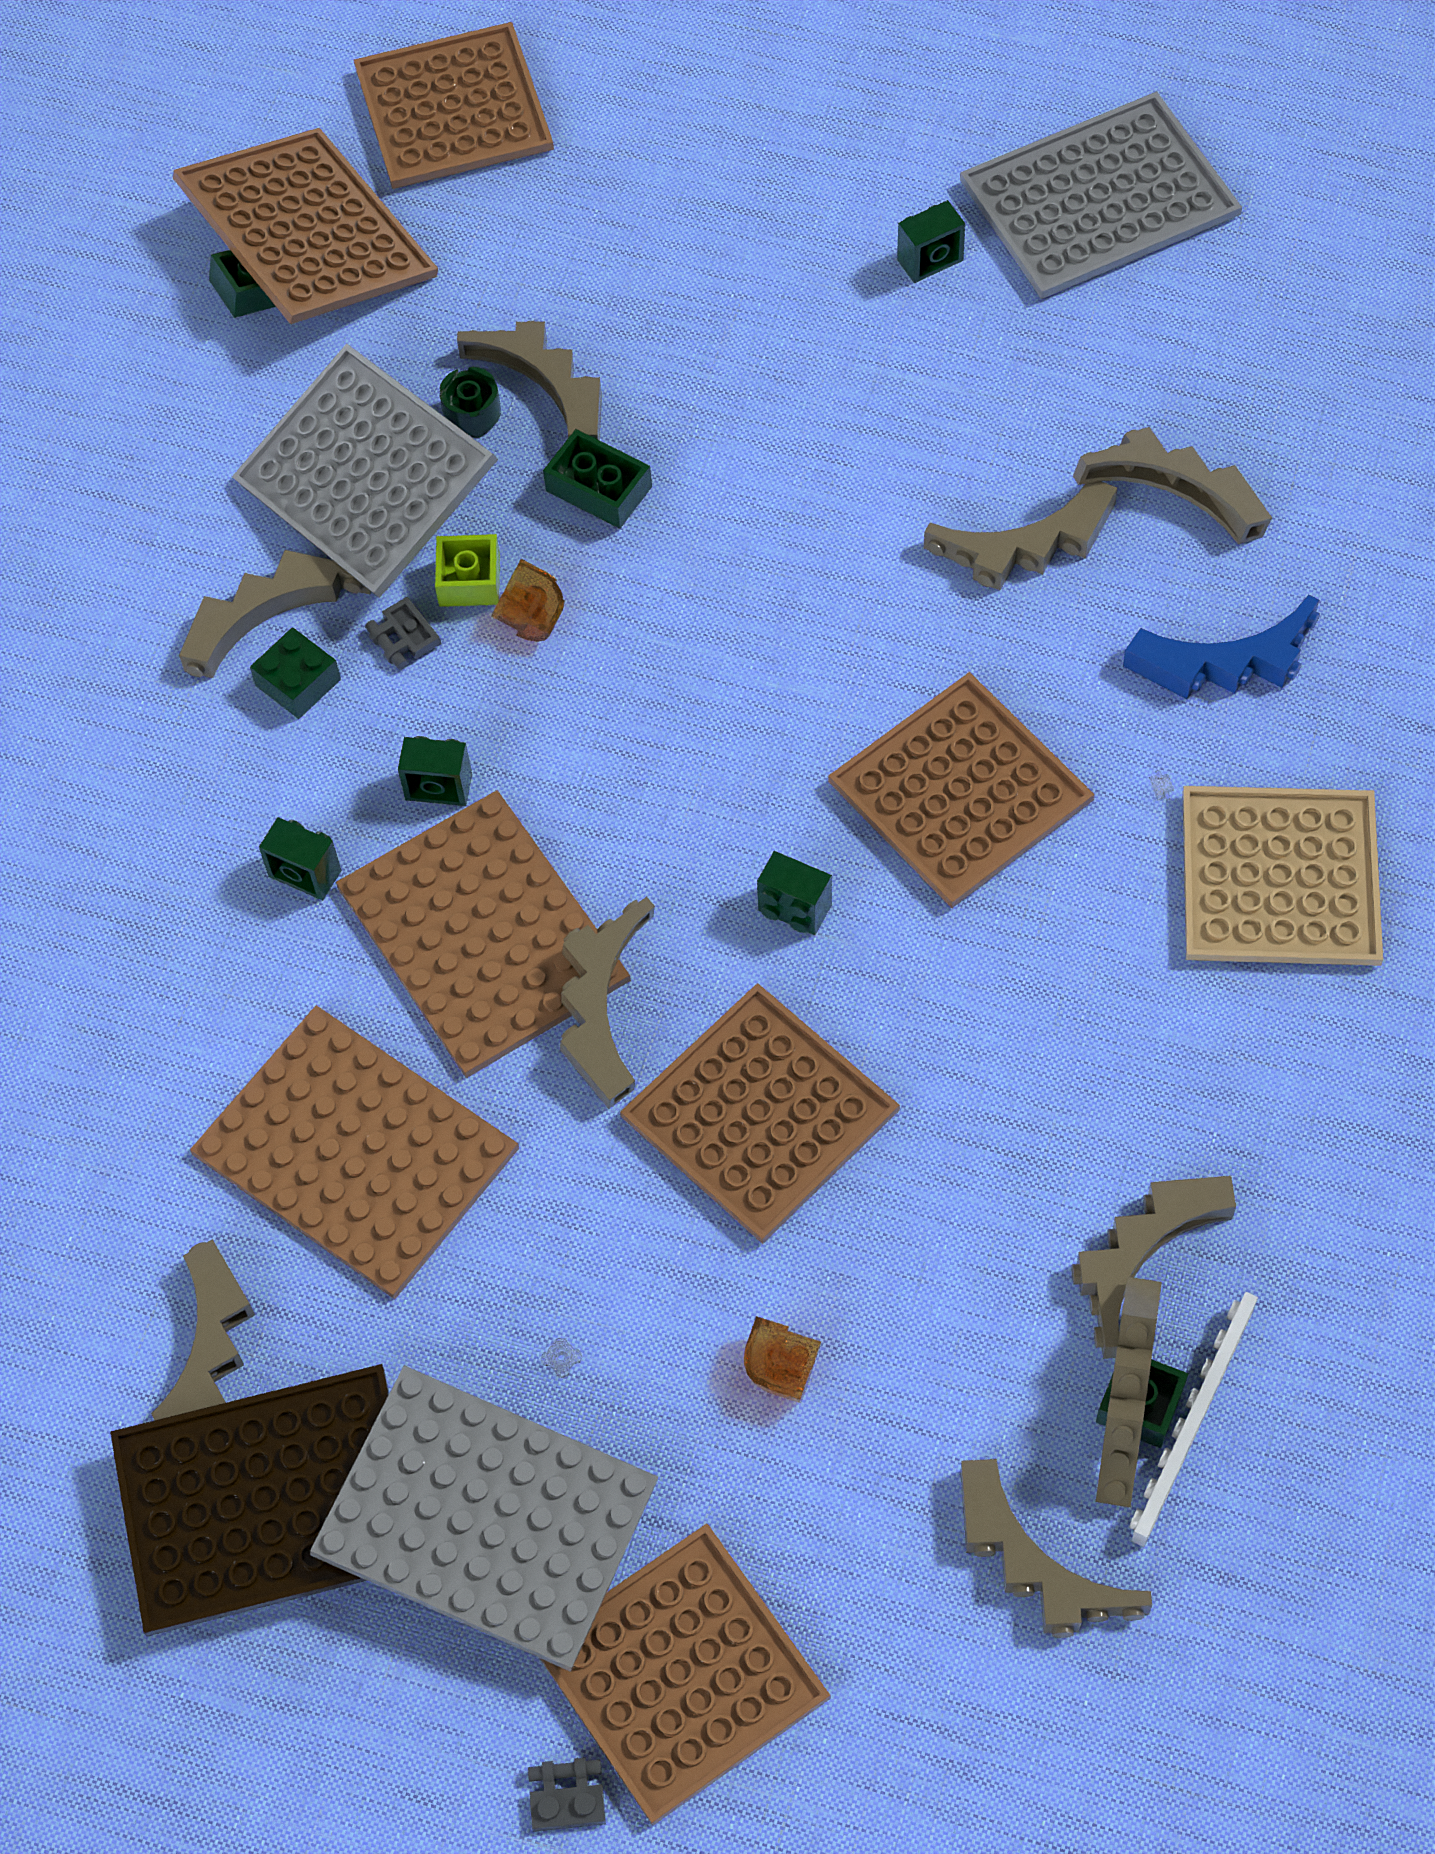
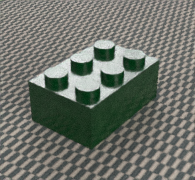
M578 429L573 431L543 470L546 492L621 529L652 488L650 465Z

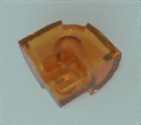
M520 559L491 617L518 630L516 636L535 642L545 641L558 621L565 603L562 591L556 583L557 579L548 572Z
M756 1316L745 1346L744 1366L746 1373L752 1382L765 1392L801 1404L810 1382V1376L821 1347V1341L790 1332L789 1326Z

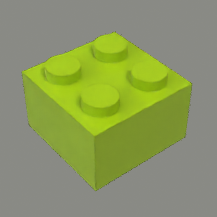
M497 534L436 536L435 589L439 607L499 605L500 551Z

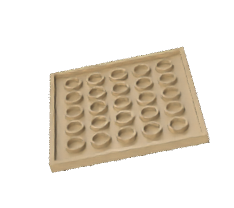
M1183 786L1186 960L1382 965L1383 945L1375 795L1373 790Z

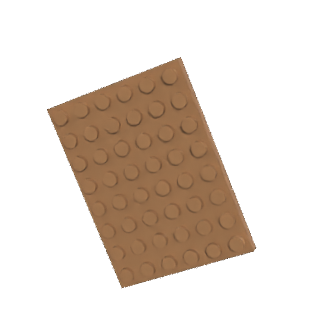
M320 128L173 171V180L290 324L437 277L438 267Z
M498 790L336 881L338 890L465 1078L470 1077L572 1016L561 1002V992L563 991V986L575 976L581 978V976L562 954L564 938L576 928L582 930L589 925L596 934L598 933L597 928ZM619 959L611 975L607 995L631 981L630 974Z
M315 1005L192 1146L190 1151L197 1159L390 1297L396 1299L519 1150V1145L516 1141Z

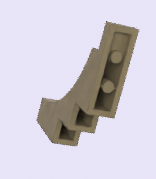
M284 550L273 579L244 573L233 602L207 596L203 597L179 654L183 669L194 677L205 676L213 678L227 653L241 638L262 622L275 615L304 605L337 602L341 589H346L355 594L364 593L369 595L371 591L333 560Z
M213 1239L207 1243L201 1242L194 1245L187 1254L183 1255L195 1287L197 1300L196 1333L190 1356L181 1376L165 1400L151 1413L154 1420L226 1403L215 1382L244 1366L240 1355L226 1332L255 1316V1313Z

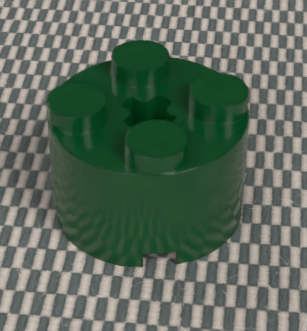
M467 367L468 370L458 372V369L454 370L440 384V401L443 416L471 437H482L486 431L498 422L501 415L500 398L495 379L491 373L479 367Z

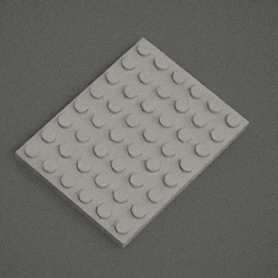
M1157 91L960 172L961 183L1041 299L1237 217L1242 212V206Z
M346 343L234 473L232 478L380 598L498 459L488 449Z
M404 1365L310 1550V1555L571 1672L655 1488L658 1476Z

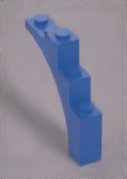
M1308 594L1298 608L1277 625L1259 634L1236 641L1219 643L1184 642L1162 637L1140 628L1125 649L1123 667L1185 699L1189 698L1193 690L1199 691L1205 679L1234 694L1241 684L1245 686L1248 684L1253 674L1283 688L1289 678L1295 679L1301 668L1302 663L1298 662L1301 652L1300 648L1305 640V635L1303 634L1307 628L1312 630L1320 617V613L1317 612L1319 599Z

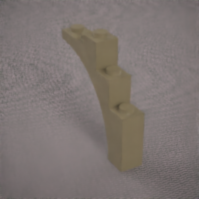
M545 321L516 322L515 331H458L457 344L460 359L488 361L504 365L524 374L540 385L554 400L564 417L568 429V438L575 429H578L600 440L602 405L600 377L584 376L574 378L572 349H547Z
M1150 427L1131 430L1125 433L1119 446L1113 445L1105 450L1084 454L1080 457L1073 474V478L1078 485L1097 481H1126L1166 490L1188 500L1207 512L1227 530L1237 544L1262 538L1272 520L1269 512L1235 465L1223 469L1217 468L1210 472L1193 446L1174 449L1167 453Z
M1102 481L1086 483L1080 492L1063 508L1045 519L1021 528L1001 532H969L929 523L924 531V549L929 550V552L936 556H944L956 561L963 567L973 568V580L978 581L982 586L1001 590L1015 564L1020 565L1025 570L1035 571L1043 575L1058 548L1063 549L1070 555H1077L1086 559L1115 506L1117 487Z
M647 896L640 902L634 900L623 909V915L615 921L612 919L605 921L597 929V934L587 925L582 930L579 928L572 930L564 938L562 954L580 974L581 978L575 976L563 986L561 1002L581 1026L573 1025L562 1034L560 1051L608 1109L626 1097L635 1088V1079L622 1062L611 1036L607 1016V993L611 975L622 951L635 933L654 917L655 906Z
M1231 1176L1151 1182L1148 1194L1143 1195L1145 1214L1114 1218L1113 1228L1107 1231L1109 1249L1078 1252L1077 1263L1071 1265L1072 1280L1074 1285L1079 1284L1081 1296L1089 1295L1091 1315H1097L1099 1327H1094V1341L1096 1348H1102L1103 1359L1116 1358L1119 1338L1118 1320L1121 1304L1125 1296L1127 1277L1134 1278L1142 1265L1160 1247L1182 1233L1205 1224L1232 1220L1236 1209Z
M1127 1277L1095 1502L1131 1508L1162 1284L1159 1281Z
M997 1459L961 1461L960 1476L966 1553H974L977 1557H990L995 1555L996 1552L1001 1551L1005 1593H1013L1015 1597L1033 1596L1034 1592L1040 1591L1044 1633H1052V1636L1055 1638H1067L1073 1636L1074 1632L1080 1631L1081 1618L1087 1617L1089 1622H1103L1108 1620V1616H1123L1124 1620L1135 1621L1144 1618V1615L1150 1614L1152 1608L1151 1591L1122 1590L1094 1583L1068 1571L1047 1556L1033 1542L1010 1509L1001 1486Z

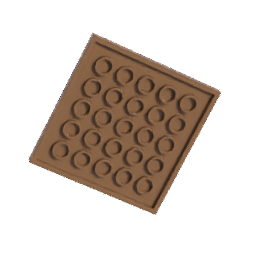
M512 22L354 59L356 73L392 189L554 150L553 140Z
M970 672L828 775V782L951 908L1094 801L1095 795Z
M757 983L622 1109L620 1115L622 1119L763 1244L900 1111V1105Z
M707 1523L607 1592L571 1672L539 1658L652 1826L831 1699L827 1689Z

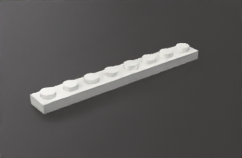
M1246 1291L1241 1302L1234 1300L1226 1319L1232 1321L1228 1330L1221 1329L1215 1340L1213 1348L1217 1349L1218 1352L1214 1360L1207 1358L1199 1377L1205 1380L1200 1390L1193 1388L1185 1407L1191 1410L1187 1419L1179 1418L1174 1428L1172 1437L1177 1440L1173 1449L1165 1448L1157 1467L1163 1470L1159 1479L1151 1478L1143 1497L1149 1500L1144 1511L1137 1508L1129 1526V1528L1134 1530L1131 1541L1142 1547L1146 1545L1254 1311L1258 1297Z

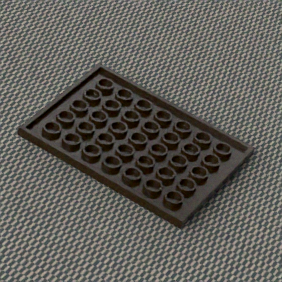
M383 1364L110 1431L143 1632L146 1637L367 1581L311 1556L310 1550L390 1394Z

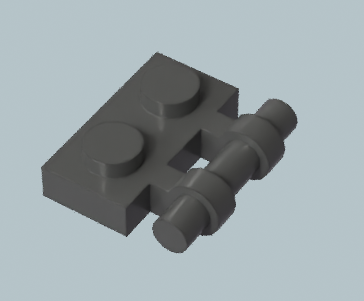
M408 597L382 611L384 623L378 625L375 620H370L365 625V628L370 633L369 638L375 645H379L383 649L384 657L389 663H394L398 670L404 669L408 664L407 660L403 657L405 653L410 651L414 658L417 659L441 644L438 634ZM393 633L400 639L394 644L388 638Z
M586 1757L574 1758V1762L561 1764L545 1761L542 1762V1766L528 1767L529 1782L543 1780L544 1791L530 1792L533 1832L606 1824L602 1784L588 1786V1775L602 1774L600 1759L586 1761ZM576 1777L577 1787L556 1789L555 1779Z

